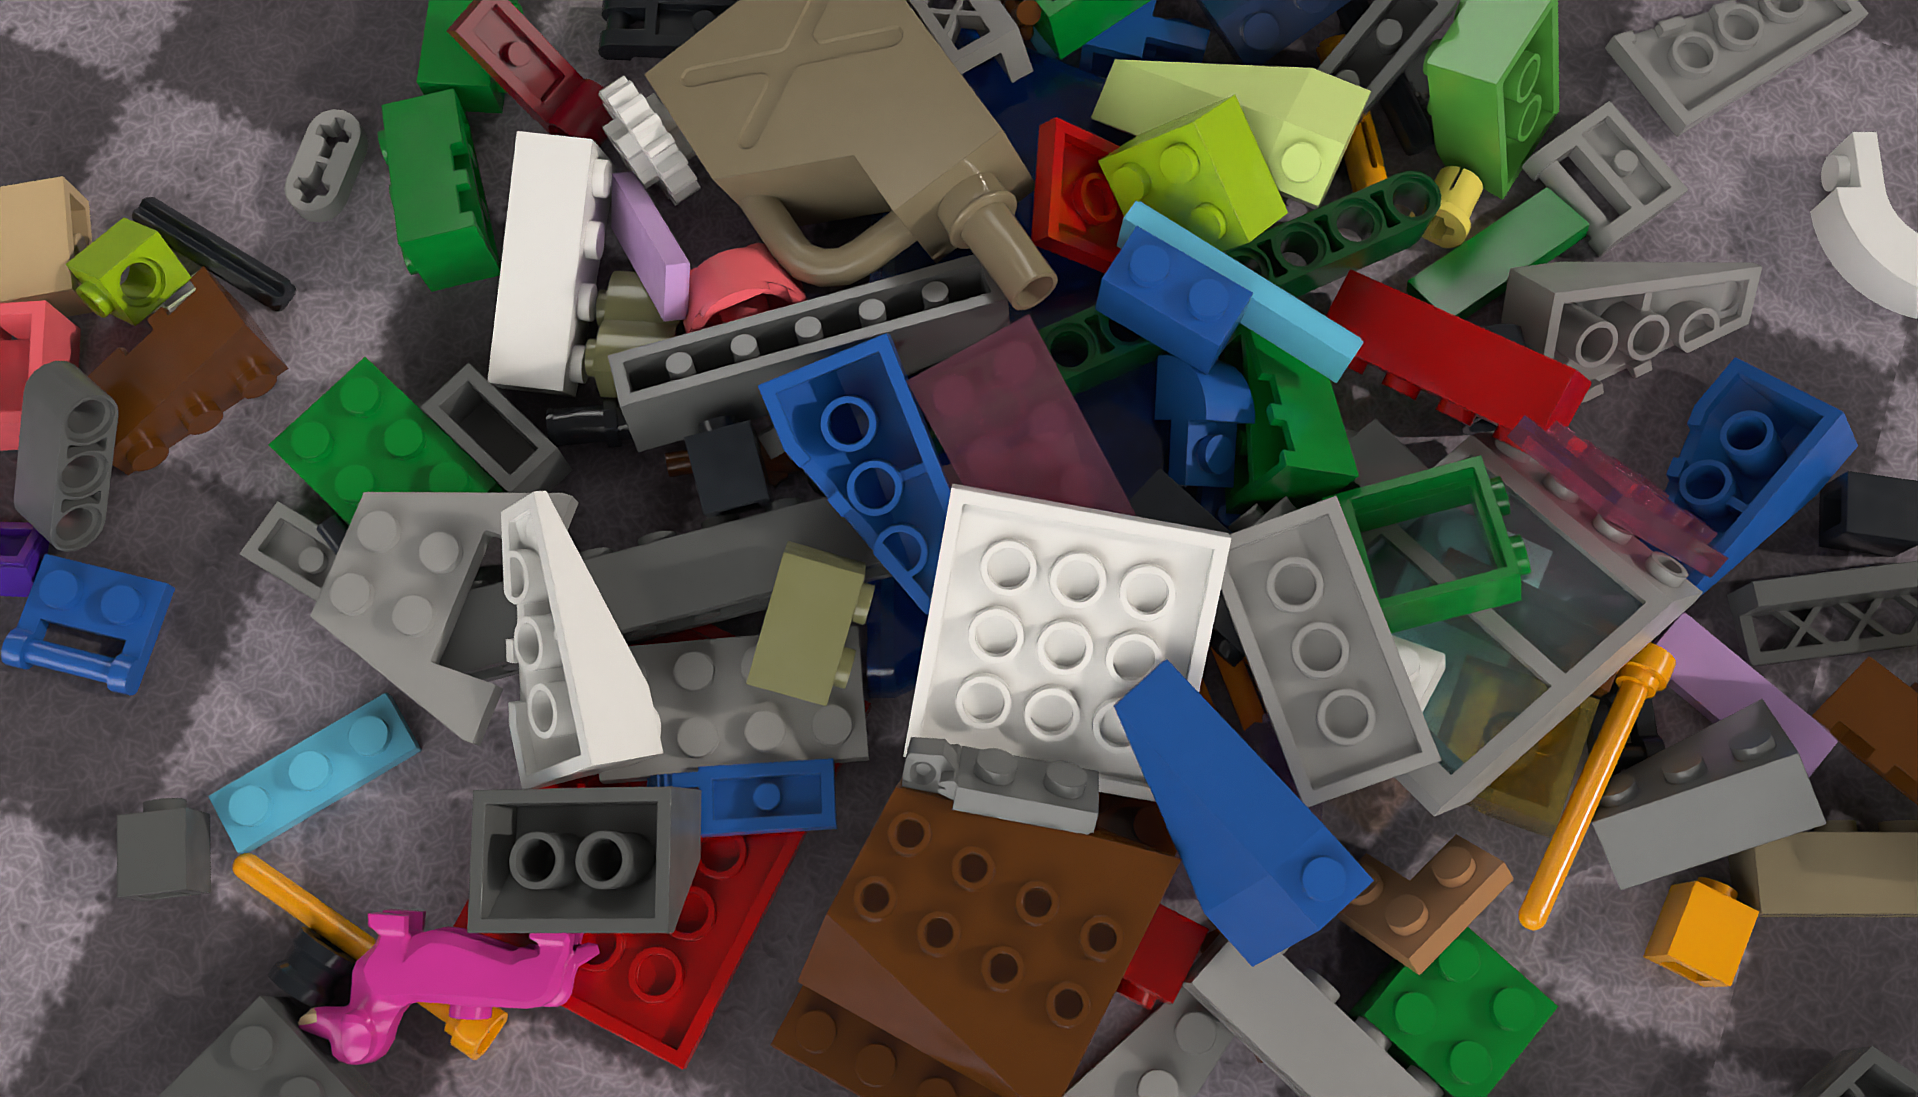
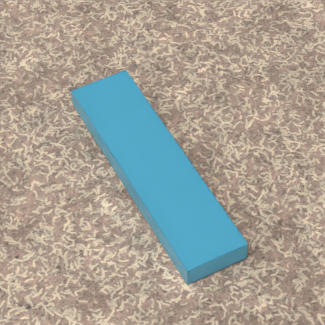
M1135 201L1123 218L1117 242L1119 248L1122 249L1135 227L1139 226L1253 292L1240 323L1333 382L1337 383L1364 343L1361 340L1362 338L1143 202Z

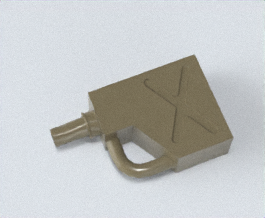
M739 0L644 74L711 178L740 206L773 258L794 279L822 288L850 285L876 272L914 242L918 241L935 263H938L957 248L970 249L1012 307L1017 310H1026L1034 307L1048 297L1056 287L1057 275L1014 216L1017 203L1035 190V181L1002 128L906 0ZM890 212L854 240L836 248L824 249L814 246L799 228V226Z

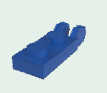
M833 758L698 767V772L657 774L647 778V787L673 786L702 790V837L838 829L835 762Z

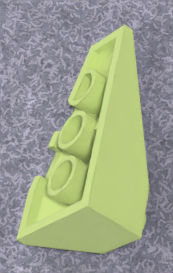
M1115 59L1091 119L1136 137L1141 133L1236 95L1280 195L1310 208L1318 209L1324 201L1371 91L1314 68Z

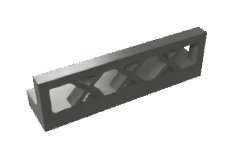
M1918 561L1754 581L1727 595L1742 658L1751 667L1918 646V601L1912 597L1918 595ZM1894 599L1916 614L1904 633L1893 634L1871 619L1883 600ZM1868 602L1862 612L1851 605ZM1833 607L1855 622L1843 641L1831 642L1810 627L1821 608ZM1807 610L1801 620L1790 613ZM1771 614L1794 630L1782 649L1760 652L1752 617ZM1864 629L1875 636L1858 639ZM1802 637L1814 644L1796 647Z

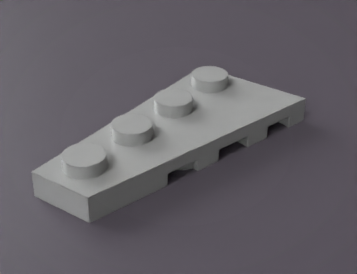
M1182 986L1173 1004L1162 1003L1115 1048L1073 1084L1063 1097H1195L1235 1035Z

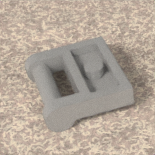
M1610 101L1542 147L1522 166V169L1533 181L1540 179L1546 187L1550 188L1590 224L1587 234L1591 237V240L1587 244L1599 257L1673 205L1688 191V188ZM1569 157L1617 211L1620 217L1610 222L1559 162Z

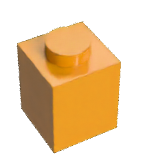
M1698 877L1697 881L1671 885L1643 957L1704 988L1730 987L1759 911L1737 901L1739 893L1735 889L1710 878Z

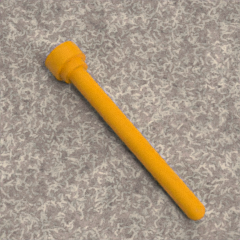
M1648 643L1617 672L1615 681L1619 690L1519 909V921L1526 929L1539 930L1546 924L1645 699L1654 697L1656 691L1664 690L1676 666V660L1667 650L1654 643Z
M243 853L234 859L232 870L239 879L356 961L376 943L374 937L256 855ZM416 1002L446 1023L444 1031L452 1036L451 1045L472 1060H477L487 1051L508 1019V1013L499 1007H493L492 1018L466 1020L449 1017L450 1004Z

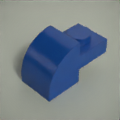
M1151 0L1082 46L1079 72L1107 78L1115 59L1202 63L1210 30L1194 26L1191 22L1180 18L1163 19L1153 16L1156 0Z
M1158 355L1154 420L1171 421L1168 476L1178 485L1233 488L1237 424H1255L1253 397L1245 378L1234 366L1224 361L1216 360L1208 375L1175 356Z

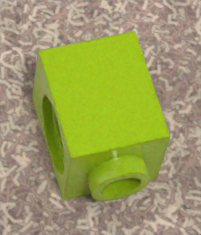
M124 217L65 264L81 283L76 289L78 296L93 312L102 318H106L109 314L134 326L139 324L192 278L158 231ZM129 266L128 277L120 285L121 275L123 271Z

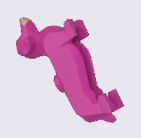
M387 909L383 910V912L368 913V926L376 931L378 938L376 943L355 963L352 972L349 1005L311 1008L305 1015L300 1017L298 1024L300 1029L329 1040L332 1056L338 1061L349 1065L372 1063L388 1052L395 1040L398 1025L404 1012L413 1003L450 1004L449 1017L466 1020L492 1018L493 1007L522 1009L541 1006L558 1007L566 1003L572 994L578 967L600 954L597 944L588 942L581 945L584 933H530L529 938L538 944L517 947L479 933H467V929L446 926L424 932L426 911Z

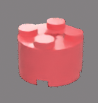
M754 243L743 248H734L720 252L705 260L698 267L690 270L688 313L686 319H683V324L687 334L808 299L802 282L794 279L773 258L765 244Z

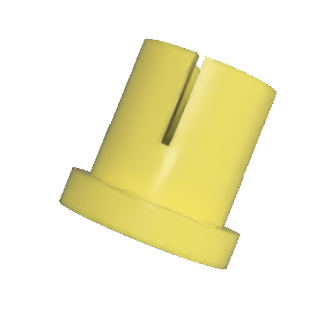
M1457 166L1442 168L1434 180L1441 193V206L1422 235V238L1442 248H1454L1465 241L1471 229L1469 218L1483 190L1479 177L1463 168L1453 187L1461 168ZM1411 211L1409 216L1415 217V214Z

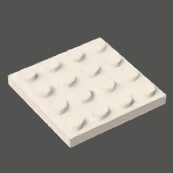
M952 483L903 757H906L911 737L946 739L949 744H959L961 747L967 746L983 750L996 748L1007 751L1015 756L1047 762H1071L1081 768L1099 771V792L1156 802L1113 705L1164 659H1167L1199 692L1232 539L1230 535L1220 531Z

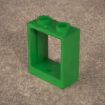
M1481 455L1322 498V500L1337 496L1391 633L1522 601L1521 576L1531 573L1527 550L1520 534L1508 536L1502 518L1503 516L1511 515L1508 495L1501 476L1489 479ZM1472 504L1493 570L1380 599L1361 533Z

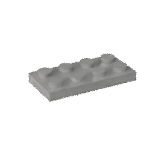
M1337 496L1230 534L1232 539L1221 593L1300 800L1307 807L1441 761Z
M858 626L849 628L844 647L856 650L846 688L842 689L832 686L827 706L746 684L760 635L628 646L649 685L653 707L660 717V739L663 754L627 767L599 773L600 782L603 784L647 781V778L651 775L698 772V767L830 758H833L835 763L868 761L869 750Z

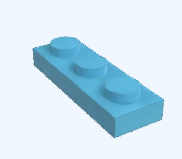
M384 693L208 797L236 851L240 854L249 853L419 753L422 749L393 697L388 693Z

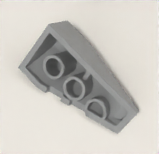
M1554 262L1510 268L1501 324L1521 326L1527 348L1577 369L1589 379L1592 384L1581 402L1583 403L1604 394L1603 384L1600 381L1627 368L1634 378L1652 371L1651 358L1665 349L1675 345L1689 353L1749 324L1762 266L1754 262Z

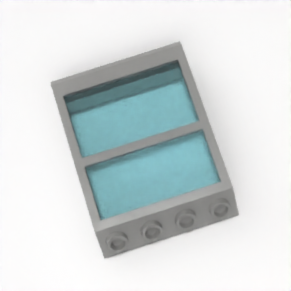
M1494 431L1471 434L1433 468L1481 455L1489 479L1501 476L1511 509V515L1503 516L1502 518L1508 536L1521 535L1531 567L1530 574L1521 576L1522 601L1391 633L1393 636L1445 653V670L1423 711L1441 761L1394 777L1434 817L1471 802L1694 604L1703 593L1686 579L1688 573L1677 560L1662 552H1653L1633 536L1635 529L1629 521L1613 511L1600 509L1583 495L1585 489L1576 478L1562 470L1551 469L1535 456L1536 449L1534 445L1528 454L1523 453L1493 438ZM1472 504L1361 533L1380 599L1493 570Z

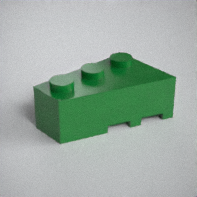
M1240 323L1221 352L1219 360L1234 366L1245 378L1253 397L1255 424H1237L1234 487H1225L1226 513L1243 514L1255 503H1258L1266 511L1285 496L1297 510L1323 501V497L1334 495L1359 477L1330 379Z

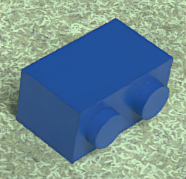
M1136 226L1102 278L1095 310L1208 375L1240 324L1253 292Z

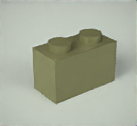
M787 542L746 684L827 706L832 686L842 689L846 688L856 654L855 649L844 647L851 622L864 625L875 585L863 582L866 570L865 562L795 542Z

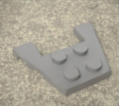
M364 492L310 617L462 740L480 746L503 688L441 666L439 663L491 538L497 537L502 539L501 511L531 493ZM548 493L568 531L578 506L577 500L565 493Z

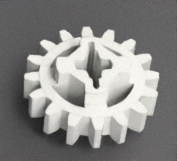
M624 75L599 91L598 95L604 102L605 109L613 118L610 123L603 127V130L626 167L635 174L645 189L656 183L675 206L701 189L696 181V175L687 165L689 163L688 160L694 157L696 153L655 93L645 98L642 93L639 94L634 84L630 80L628 81Z

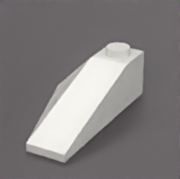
M534 491L501 511L504 594L511 603L517 604V625L514 638L506 639V659L510 663H519L520 701L508 702L509 727L522 789H538L627 767L663 754L660 739L661 721L658 712L653 707L649 685L547 491Z

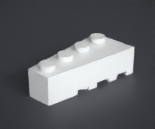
M517 131L487 380L494 386L502 389L576 397L578 383H586L588 379L585 370V343L589 321L592 322L596 315L598 295L596 281L600 259L604 250L605 230L612 196V173H616L617 168L593 139Z

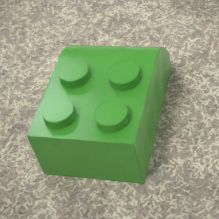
M1460 0L1453 23L1442 39L1437 38L1432 42L1424 59L1423 73L1428 76L1430 95L1427 111L1429 115H1432L1434 143L1440 159L1446 167H1461L1459 175L1463 168L1473 172L1481 180L1483 189L1502 200L1520 174L1523 164L1530 158L1559 112L1558 0Z

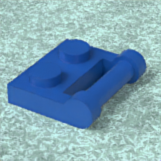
M45 554L17 627L8 633L1 648L2 662L5 665L20 669H30L33 665L104 682L107 683L110 691L129 696L134 695L138 692L175 588L167 583ZM51 623L124 641L125 645L122 653L113 658L44 641L43 639Z

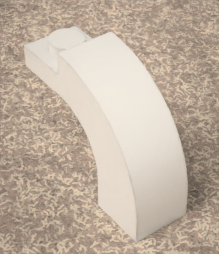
M1852 132L1824 161L1821 171V182L1824 190L1831 193L1810 211L1814 230L1832 265L1857 291L1886 309L1918 319V233L1899 218L1889 202L1884 184L1877 132Z

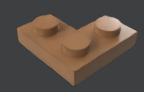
M1457 834L1411 880L1366 853L1358 863L1374 881L1335 917L1420 975L1514 878L1504 861Z

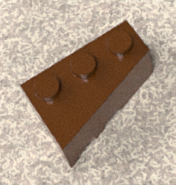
M204 266L189 279L196 290L172 313L168 308L160 307L151 315L147 321L153 328V331L132 351L128 353L126 348L118 347L88 375L118 405L119 415L112 465L127 475L134 471H146L158 466L169 455L170 447L190 434L199 435L210 431L221 422L224 411L244 398L253 399L264 395L274 387L277 382V376L289 369L252 316Z
M1868 656L1820 706L1812 717L1854 757L1918 805V683L1914 682L1911 686H1908L1884 666Z

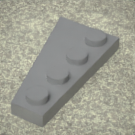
M1729 0L1713 5L1708 12L1683 19L1682 15L1660 21L1655 28L1634 34L1633 30L1614 35L1605 49L1670 130L1678 137L1853 29L1869 13L1858 0H1745L1736 3L1735 0Z

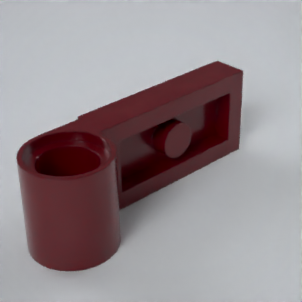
M473 0L447 29V32L550 135L593 139L599 147L607 140L608 136L605 134L603 127L610 123L613 118L605 109L604 102L598 95L599 91L604 87L591 79L583 78L509 0Z

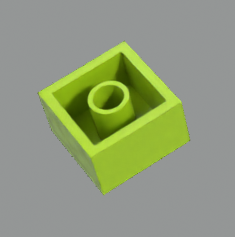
M1236 95L1141 133L1098 161L1124 217L1135 201H1141L1221 252L1251 242L1288 213Z

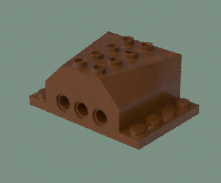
M902 777L826 913L797 981L803 984L770 1046L860 1097H1063L1182 860L1175 856L1177 850L1166 829L1167 826L1157 803L1099 792V814L1093 833L1086 835L952 810V799L938 793L902 787Z

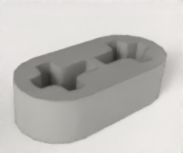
M328 110L320 113L312 120L286 178L284 187L286 199L302 218L310 222H325L341 213L347 203L367 153L369 142L365 131L357 119L344 110ZM344 130L350 138L349 142H338L332 152V149L325 140L328 136L338 137L341 131ZM322 179V183L329 192L326 196L316 195L312 203H310L304 195V191L306 188L311 190L317 189Z

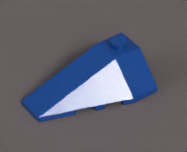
M885 333L758 385L785 452L813 480L828 498V502L873 550V554L926 615H929L951 486L891 334Z
M1736 357L1694 405L1687 422L1690 429L1679 457H1673L1666 473L1669 482L1658 509L1650 513L1639 539L1653 552H1662L1677 560L1688 573L1686 579L1703 592L1700 597L1814 498L1858 447L1843 411Z
M1167 659L1159 663L1113 705L1146 783H1148L1161 812L1173 845L1182 859L1181 861L1202 911L1252 967L1320 931L1374 881L1327 827Z

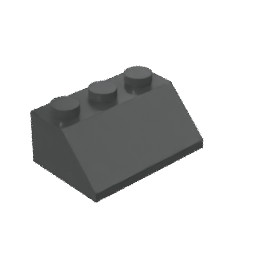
M673 786L473 790L467 933H674L700 862L702 790Z

